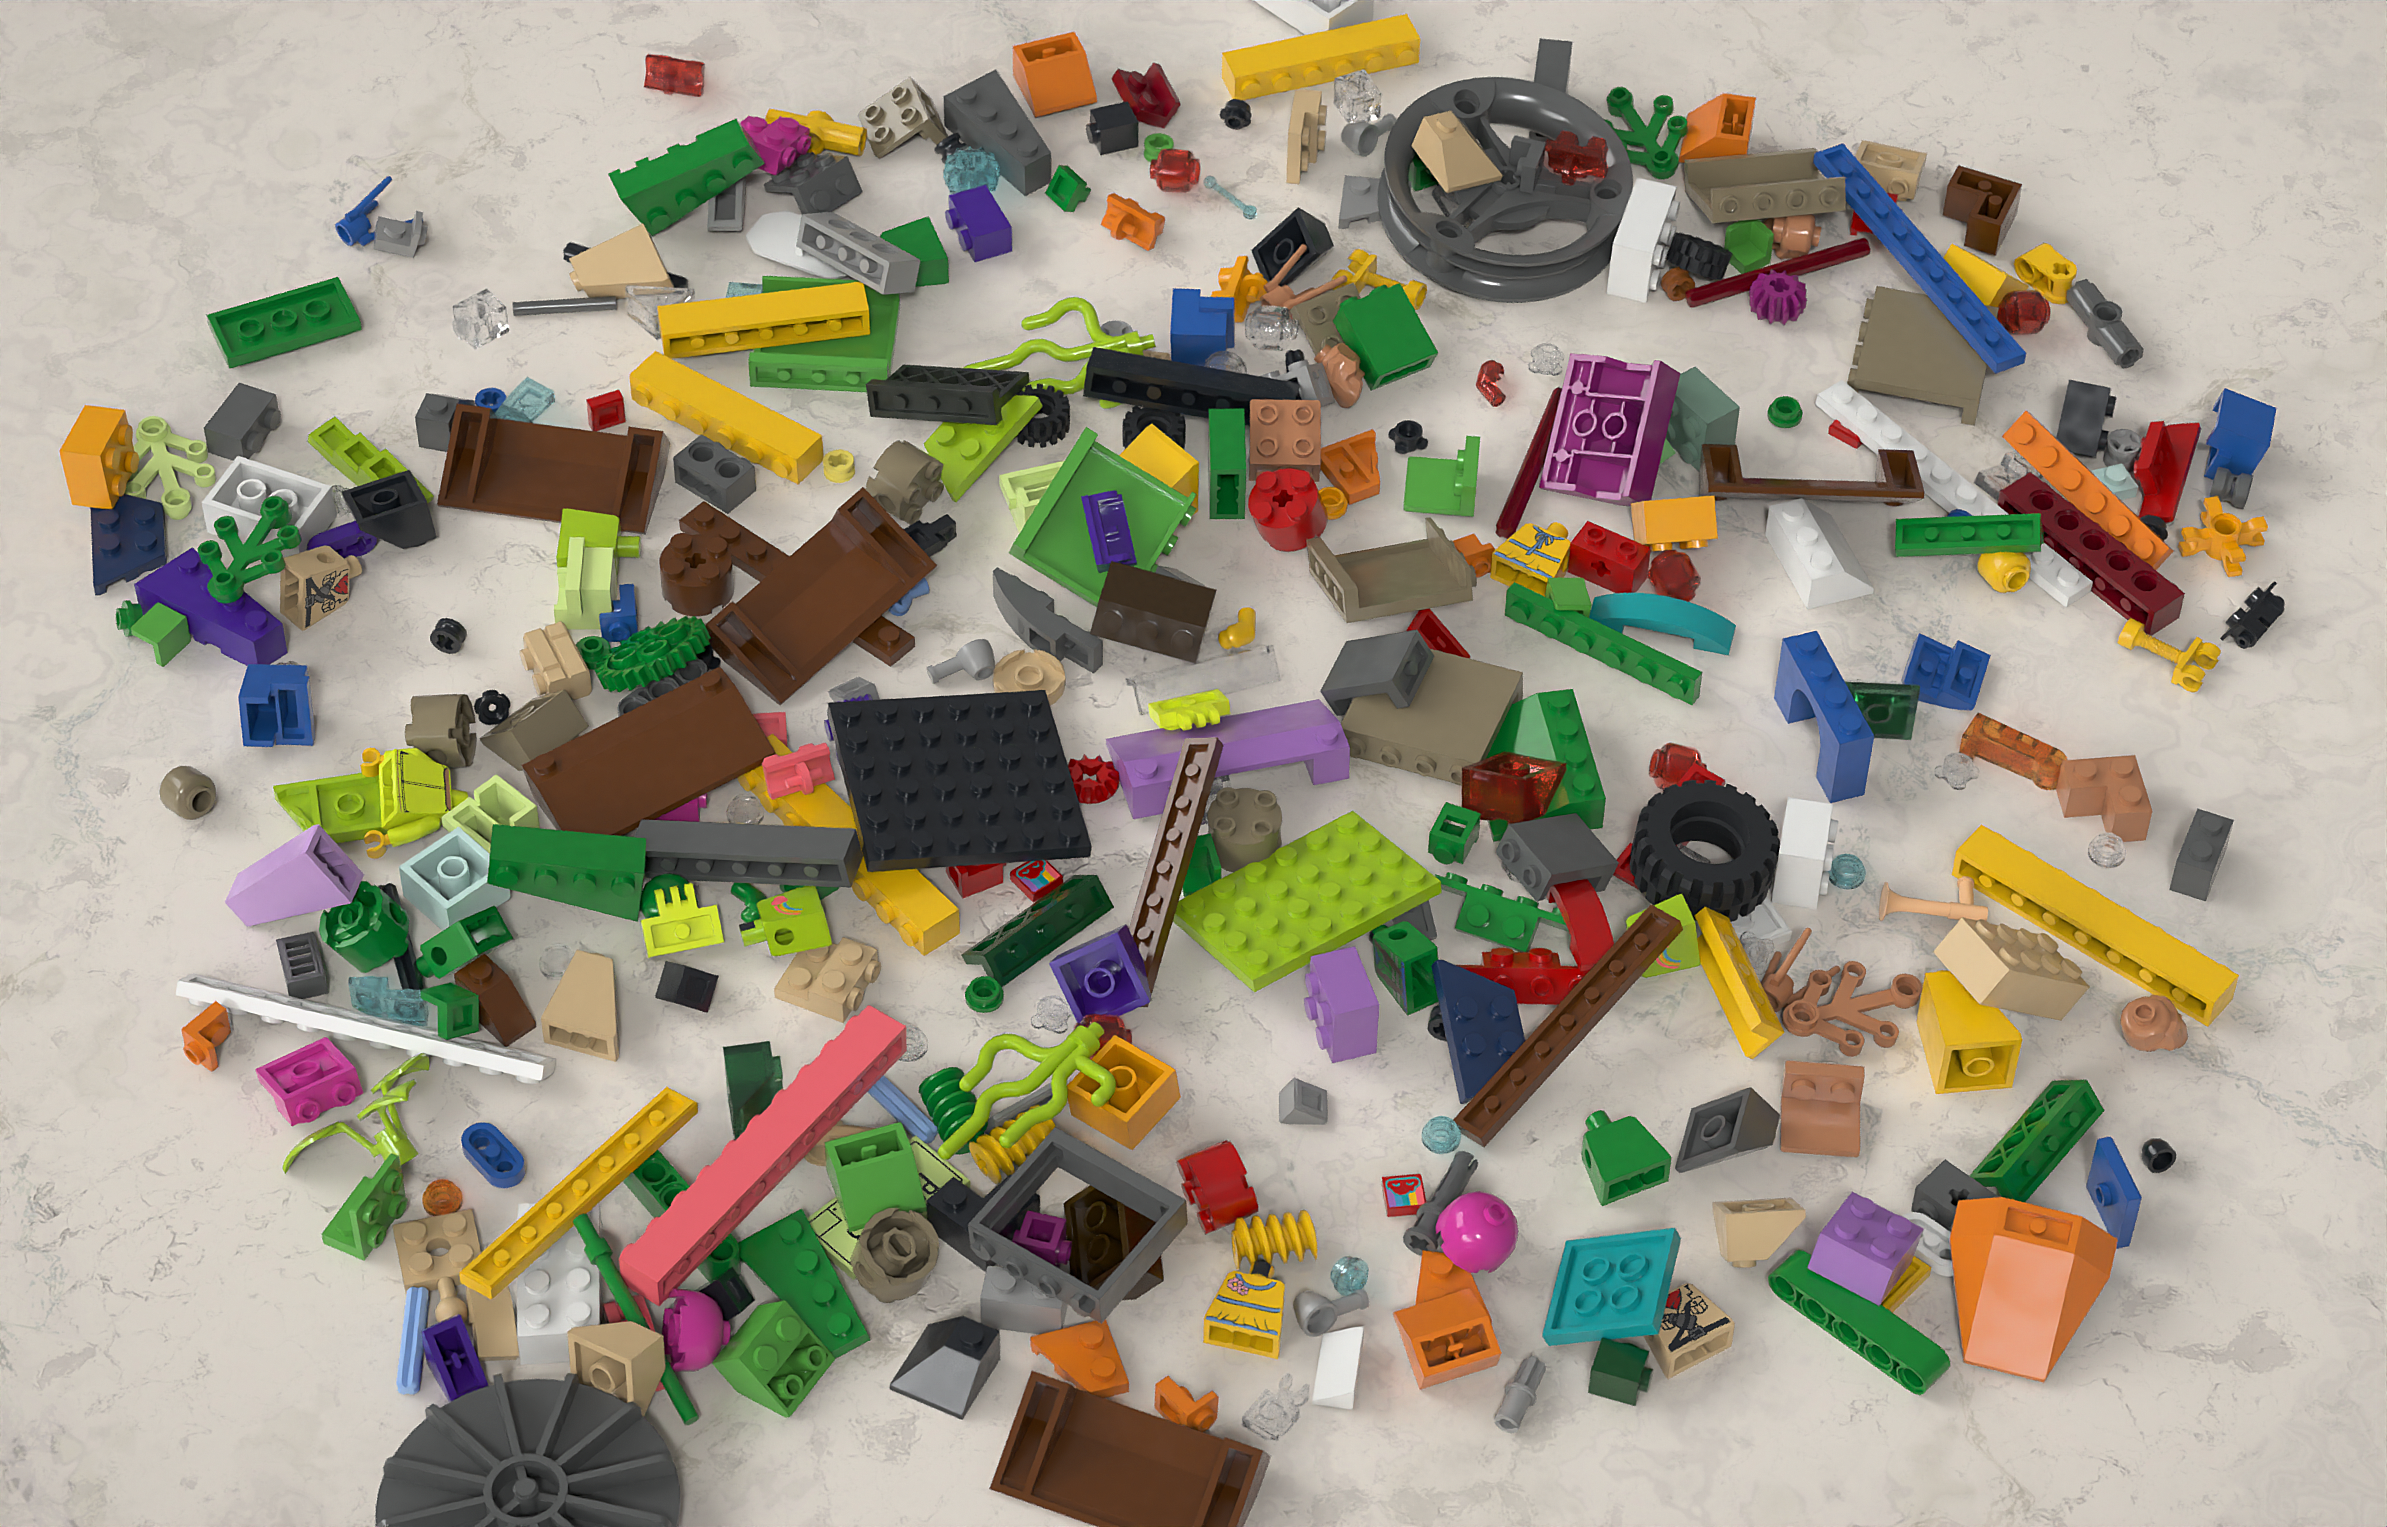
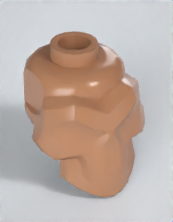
M1813 214L1767 218L1763 223L1774 234L1772 249L1775 250L1777 258L1781 260L1806 255L1809 253L1811 246L1818 247L1822 227L1815 226L1816 219Z
M1339 343L1333 348L1327 344L1316 355L1314 360L1317 363H1323L1334 399L1340 407H1351L1359 399L1363 387L1362 378L1366 375L1359 368L1360 357L1344 343Z
M2151 995L2149 997L2137 998L2129 1002L2122 1010L2120 1022L2123 1036L2128 1044L2137 1050L2152 1052L2163 1048L2171 1051L2181 1048L2188 1039L2187 1027L2182 1019V1015L2178 1013L2172 1001L2167 997Z

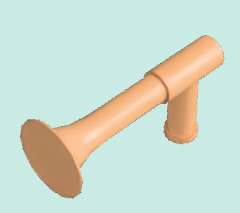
M1961 877L1957 881L1960 903H1946L1901 896L1893 892L1889 888L1888 883L1885 882L1880 897L1879 919L1883 921L1886 915L1894 912H1912L1942 916L1954 920H1960L1963 917L1979 921V919L1987 921L1988 907L1974 905V880L1971 877Z

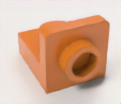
M1475 534L1453 540L1456 550L1459 553H1463L1465 561L1469 566L1472 565L1474 567L1476 577H1481L1491 572L1492 553L1495 551L1491 543L1482 545Z
M215 1001L181 1029L184 1040L183 1051L187 1058L195 1065L202 1064L211 1072L218 1068L215 1047L222 1044L231 1033L227 1009Z
M1169 1376L1155 1384L1154 1408L1166 1420L1201 1432L1208 1430L1215 1423L1218 1417L1219 1396L1214 1391H1210L1197 1401H1194L1191 1393L1184 1386L1179 1387Z

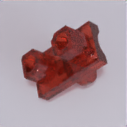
M646 55L644 88L661 90L666 95H672L673 93L696 97L703 95L705 63L677 59L665 55Z
M1561 130L1555 141L1546 140L1545 151L1548 153L1549 168H1553L1554 173L1562 174V183L1564 185L1572 186L1576 182L1577 177L1586 179L1587 175L1606 178L1609 171L1606 163L1608 147L1604 138L1593 136L1589 138L1586 147L1578 145V137L1573 132Z

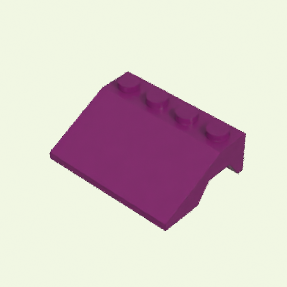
M1570 353L1539 488L1620 506L1631 507V503L1650 501L1654 491L1681 373L1660 360H1654L1652 365L1626 363L1608 356Z

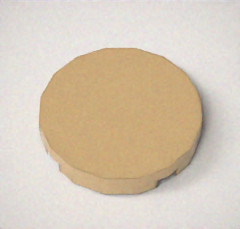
M1025 649L1017 650L1004 656L995 665L993 676L995 693L1045 690L1050 705L1055 704L1063 695L1066 685L1064 667L1055 656L1045 651L1034 649V653H1025Z

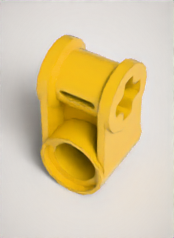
M2042 243L2015 259L2014 268L2022 282L2030 285L2051 303H2068L2066 299L2067 291L2073 287L2072 280L2077 274V267L2073 262L2058 253L2048 243Z

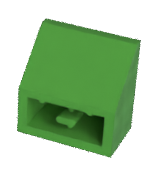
M902 1122L824 1142L827 1174L849 1232L863 1229L865 1224L876 1213L888 1208H900L899 1211L907 1213L910 1210L917 1213L926 1212L925 1199L914 1154Z
M784 1300L757 1306L712 1364L739 1394L786 1418L794 1413L836 1358Z

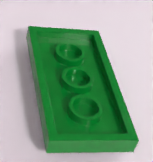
M339 277L207 315L208 325L229 369L362 330L360 319Z

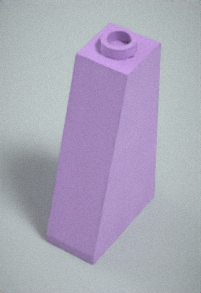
M318 824L305 830L238 873L225 903L247 927L350 904L364 874Z

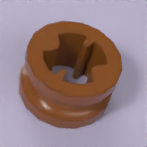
M1679 267L1667 271L1663 275L1660 284L1668 298L1672 301L1685 299V292L1695 288V282L1689 272Z

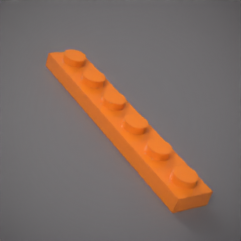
M2025 411L2002 436L2069 502L2074 504L2078 510L2092 521L2098 523L2102 529L2116 540L2125 544L2129 550L2143 561L2149 563L2153 569L2157 570L2174 552L2031 413Z

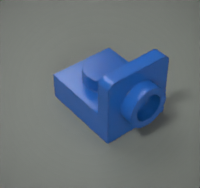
M634 584L619 585L620 600H613L614 612L599 614L601 635L608 642L627 640L633 633L638 632Z

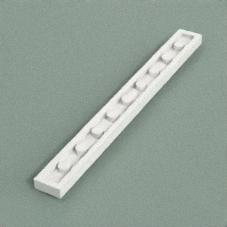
M1843 380L1817 394L1815 405L1834 420L1840 421V425L1859 436L1860 441L1877 455L1878 449L1914 450L1925 494L1948 513L1955 509L1967 511L1972 516L2009 515ZM2045 543L2041 544V552H2023L2031 562L2029 578L2065 608L2091 592L2093 582Z
M191 974L179 979L177 983L176 995L189 998L188 1002L196 1006L207 1007L217 1001L222 1006H225L227 1013L246 1015L248 1012L261 1015V1020L276 1024L284 1023V1021L297 1023L298 1029L307 1032H319L320 1029L334 1032L333 1037L341 1040L353 1041L356 1038L369 1040L370 1046L379 1049H392L395 1046L407 1049L406 1054L413 1057L425 1053L428 1057L429 1055L443 1058V1063L451 1066L461 1067L466 1066L467 1063L480 1066L479 1071L485 1074L502 1075L503 1072L517 1075L516 1080L523 1083L537 1084L539 1081L554 1074L556 1058L462 1036L446 1040L439 1037L436 1030L197 974Z

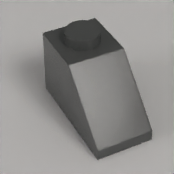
M426 393L415 416L419 447L447 452L456 404L475 406V400Z

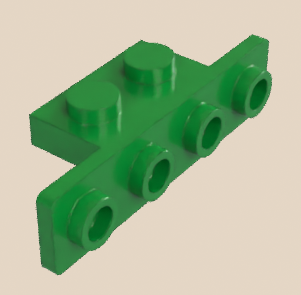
M1447 872L1446 876L1442 877L1435 874V877L1441 881L1442 890L1466 897L1455 926L1458 932L1518 952H1529L1539 922L1569 932L1559 908H1553L1551 913L1539 909V903L1532 899L1518 896L1515 901L1503 897V891L1496 887L1482 884L1481 889L1467 885L1468 879L1460 875Z

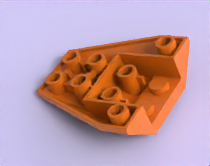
M2004 1197L1959 1200L1949 1242L1963 1362L2044 1383L2109 1280L2118 1239L2082 1216Z

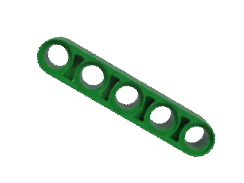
M656 1150L623 1180L624 1184L654 1218L660 1217L671 1206L673 1199L679 1192L686 1191L690 1187L659 1150ZM730 1233L697 1267L708 1281H711L731 1267L734 1268L740 1277L739 1244Z
M1803 1250L1794 1251L1769 1275L1768 1283L1775 1295L1908 1391L1917 1395L1924 1394L1950 1368V1359L1939 1345L1881 1304L1878 1306L1808 1269L1807 1267L1812 1257L1809 1253Z

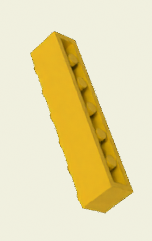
M1403 14L1222 53V79L1232 99H1253L1419 63L1420 37L1408 15Z
M861 282L657 306L663 354L671 359L870 335L869 308L864 284Z
M654 351L629 374L631 398L637 404L663 415L670 421L677 422L697 435L702 434L714 442H719L726 449L747 458L752 463L765 467L781 478H786L799 485L823 461V439L821 434L657 351Z

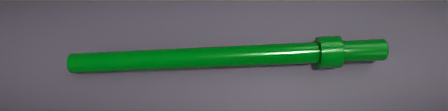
M587 1214L577 1216L573 1220V1224L586 1245L584 1252L591 1265H597L626 1320L650 1329L611 1258L613 1252L606 1239L599 1237ZM665 1356V1371L660 1381L684 1425H691L699 1419V1415Z

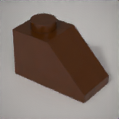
M485 953L454 973L455 985L479 995V1023L503 1046H509L536 1028L534 1018L510 977Z

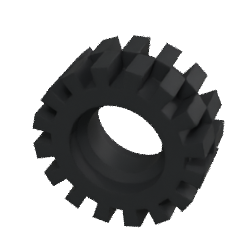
M1676 232L1666 259L1671 264L1680 266L1679 268L1689 270L1695 274L1698 273L1704 277L1708 276L1711 279L1722 280L1733 253L1720 245L1713 244V242Z
M1030 384L1025 386V392L1020 390L1016 394L1038 397L1043 407L1037 413L1048 415L1044 418H1032L1017 434L1018 443L1023 445L1025 441H1028V447L1033 448L1035 443H1040V448L1046 447V442L1049 441L1053 446L1057 444V438L1063 440L1066 437V433L1070 429V405L1067 396L1064 397V392L1060 389L1054 392V386L1051 385L1048 386L1047 390L1043 389V384H1037V389H1032Z
M1139 406L1132 407V412L1128 411L1125 414V419H1123V447L1125 449L1151 424L1165 433L1182 449H1185L1186 424L1184 415L1181 416L1179 413L1146 407L1141 409Z

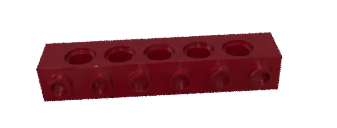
M2030 472L2000 491L1998 506L2008 514L2040 513L2044 543L2093 582L2091 592L2126 620L2132 618L2144 624L2146 635H2154L2180 617L2185 593L2176 584L2171 583L2153 569L2149 563L2143 561L2129 550L2125 544L2119 542L2102 529L2098 523L2092 521L2078 510L2074 504L2060 496L2047 483L2041 481Z

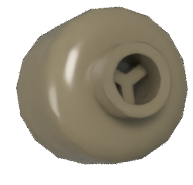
M178 766L166 774L161 782L160 800L166 808L187 820H195L203 817L213 806L216 788L212 780L191 766Z

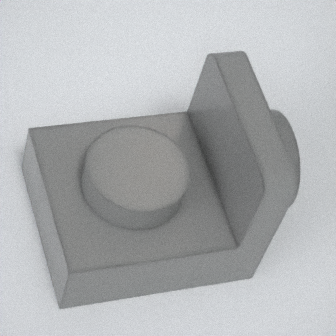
M416 211L412 224L379 216L375 227L373 249L414 258L417 245H424L427 234V226L422 225L423 212Z

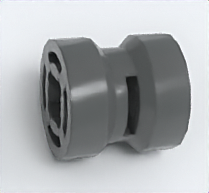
M2218 466L2210 497L2218 496L2220 502L2224 500L2229 501L2234 507L2244 509L2253 475L2241 473L2240 475L2232 474L2229 469ZM2233 482H2236L2233 494L2231 495L2230 492L2233 486Z

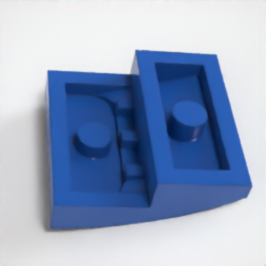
M1919 633L1913 642L1898 693L1932 705L1972 711L1976 705L1991 655L1959 640L1951 648Z

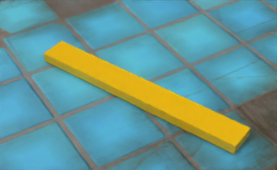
M668 1087L663 1089L459 1272L460 1283L491 1300L496 1297L574 1226L573 1220L577 1216L587 1214L690 1121L698 1113V1103Z

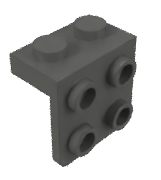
M814 152L806 153L796 159L797 164L784 168L776 176L771 174L772 179L763 185L766 192L793 193L801 214L831 212L863 192L848 156H837L832 153L815 155Z

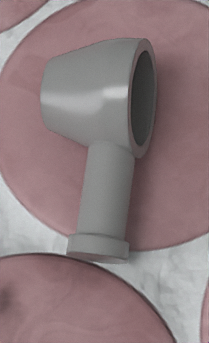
M1388 113L1375 124L1367 122L1348 123L1342 130L1341 140L1354 153L1364 157L1368 156L1375 149L1378 137L1387 131H1391L1397 119L1393 114Z
M986 639L971 641L957 652L956 657L935 666L930 665L926 667L928 675L934 684L939 682V679L964 669L975 680H984L994 673L993 649Z
M1363 1289L1355 1290L1353 1294L1334 1301H1330L1326 1297L1312 1291H1304L1293 1302V1309L1300 1328L1306 1335L1311 1337L1326 1333L1335 1324L1338 1316L1369 1307V1298Z

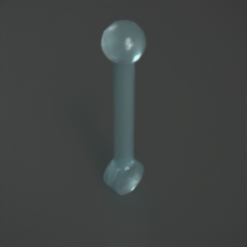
M1207 176L1204 179V186L1206 188H1213L1243 211V216L1246 219H1254L1256 217L1257 209L1255 206L1245 205L1217 184L1214 176Z

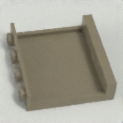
M1815 148L1684 160L1685 193L1712 223L1846 211L1845 177L1824 178L1813 164L1814 153L1818 152Z
M1876 286L1874 299L1867 298L1863 319H1868V322L1862 321L1858 342H1863V345L1856 344L1852 365L1858 367L1857 369L1850 368L1847 384L1858 393L1862 389L1963 408L1961 423L1975 426L1987 364L1926 294ZM1985 305L1997 319L1999 308Z
M1431 517L1425 518L1427 539L1333 555L1321 537L1306 539L1309 572L1346 623L1473 601L1472 587L1477 585L1475 569L1472 565L1469 566L1465 561L1463 553H1459L1456 550L1454 542L1448 540L1443 528H1439Z
M1430 649L1434 658L1409 707L1397 709L1387 693L1355 697L1341 722L1342 729L1350 746V757L1479 789L1480 769L1512 704L1523 699V672Z

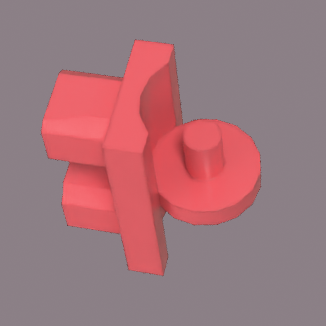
M812 743L800 746L797 752L785 756L775 754L766 757L762 763L768 795L772 800L797 791H802L804 795L813 793V786L835 780L830 762V750L826 743L816 746Z

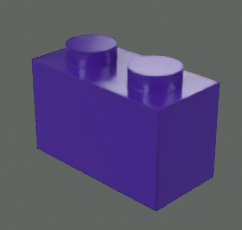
M986 185L948 195L949 210L945 211L947 224L951 230L955 229L962 250L968 251L974 262L1012 252V226Z

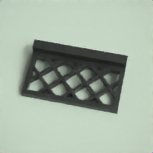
M903 364L886 380L871 379L866 384L870 417L997 425L1002 421L1001 408L1030 382L1029 372Z

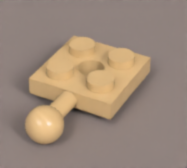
M472 1209L392 1225L405 1293L407 1294L410 1287H425L428 1291L438 1289L441 1300L435 1311L438 1323L457 1314L461 1315L465 1323L468 1317V1309L466 1304L457 1298L455 1286L462 1284L460 1283L459 1272L481 1253ZM437 1248L449 1250L442 1256L430 1255V1252Z

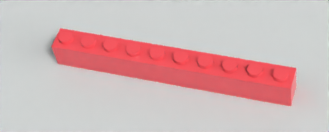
M870 1005L858 1016H852L844 1030L834 1040H829L823 1046L820 1055L810 1065H804L798 1072L796 1079L785 1090L781 1089L777 1092L771 1105L761 1115H755L750 1120L746 1130L736 1140L733 1139L727 1143L716 1161L711 1166H705L698 1174L696 1181L686 1191L679 1192L673 1199L671 1206L660 1217H655L649 1223L645 1233L635 1243H630L624 1248L619 1257L620 1274L627 1287L660 1306L669 1297L670 1292L673 1289H677L907 1051L906 1026Z

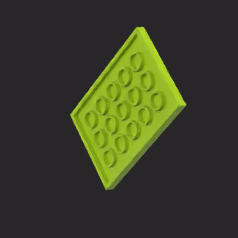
M1351 811L1280 847L1269 858L1260 862L1250 863L1179 900L1173 922L1253 992H1256L1309 964L1311 956L1332 952L1441 894V881L1357 813Z

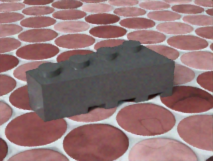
M996 69L943 96L944 126L953 134L959 133L960 140L963 143H966L973 152L1024 196L1051 182V151Z

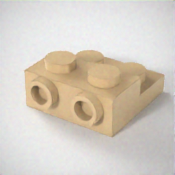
M1295 89L1288 130L1286 183L1300 184L1301 172L1308 171L1309 163L1317 162L1318 150H1325L1326 130H1320L1321 125H1326L1327 105H1321L1322 91Z
M1862 140L1855 157L1886 193L1898 194V201L1914 200L1920 176L1925 167L1927 153Z
M843 937L839 944L832 943L830 946L797 952L774 988L775 998L844 1023L851 1011H856L861 1005L864 991L868 984H873L879 976L881 962L878 961L877 949Z

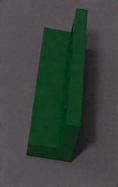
M1073 875L961 955L967 965H982L987 976L994 978L1003 987L1113 909L1114 906L1097 875Z

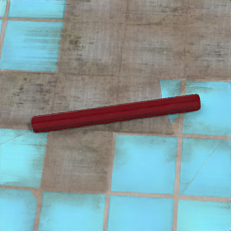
M1860 238L1692 288L1685 292V298L1689 307H1697L1750 291V287L1753 281L1758 279L1759 273L1769 275L1772 269L1776 273H1783L1786 270L1788 276H1801L1870 254L1871 249L1868 240Z
M1560 387L1555 388L1551 394L1498 519L1495 532L1499 537L1508 539L1516 532L1541 473L1562 391Z

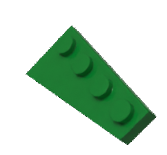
M802 1209L738 1242L740 1260L777 1296L779 1301L785 1300L835 1358L871 1340Z

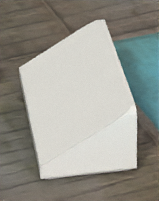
M1352 1327L1323 1334L1312 1404L1353 1410L1363 1346L1364 1327Z

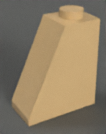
M640 224L569 258L574 268V271L569 273L571 280L578 292L584 289L588 298L616 296V299L671 296L677 293L644 224Z
M576 950L541 1017L544 1043L614 1062L617 1061L619 1045L613 959L599 953Z

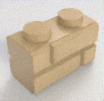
M560 621L546 626L543 630L539 628L524 634V649L519 651L520 658L526 671L533 670L532 680L539 696L561 690H566L570 698L574 700L590 695L592 692L590 672L564 623Z

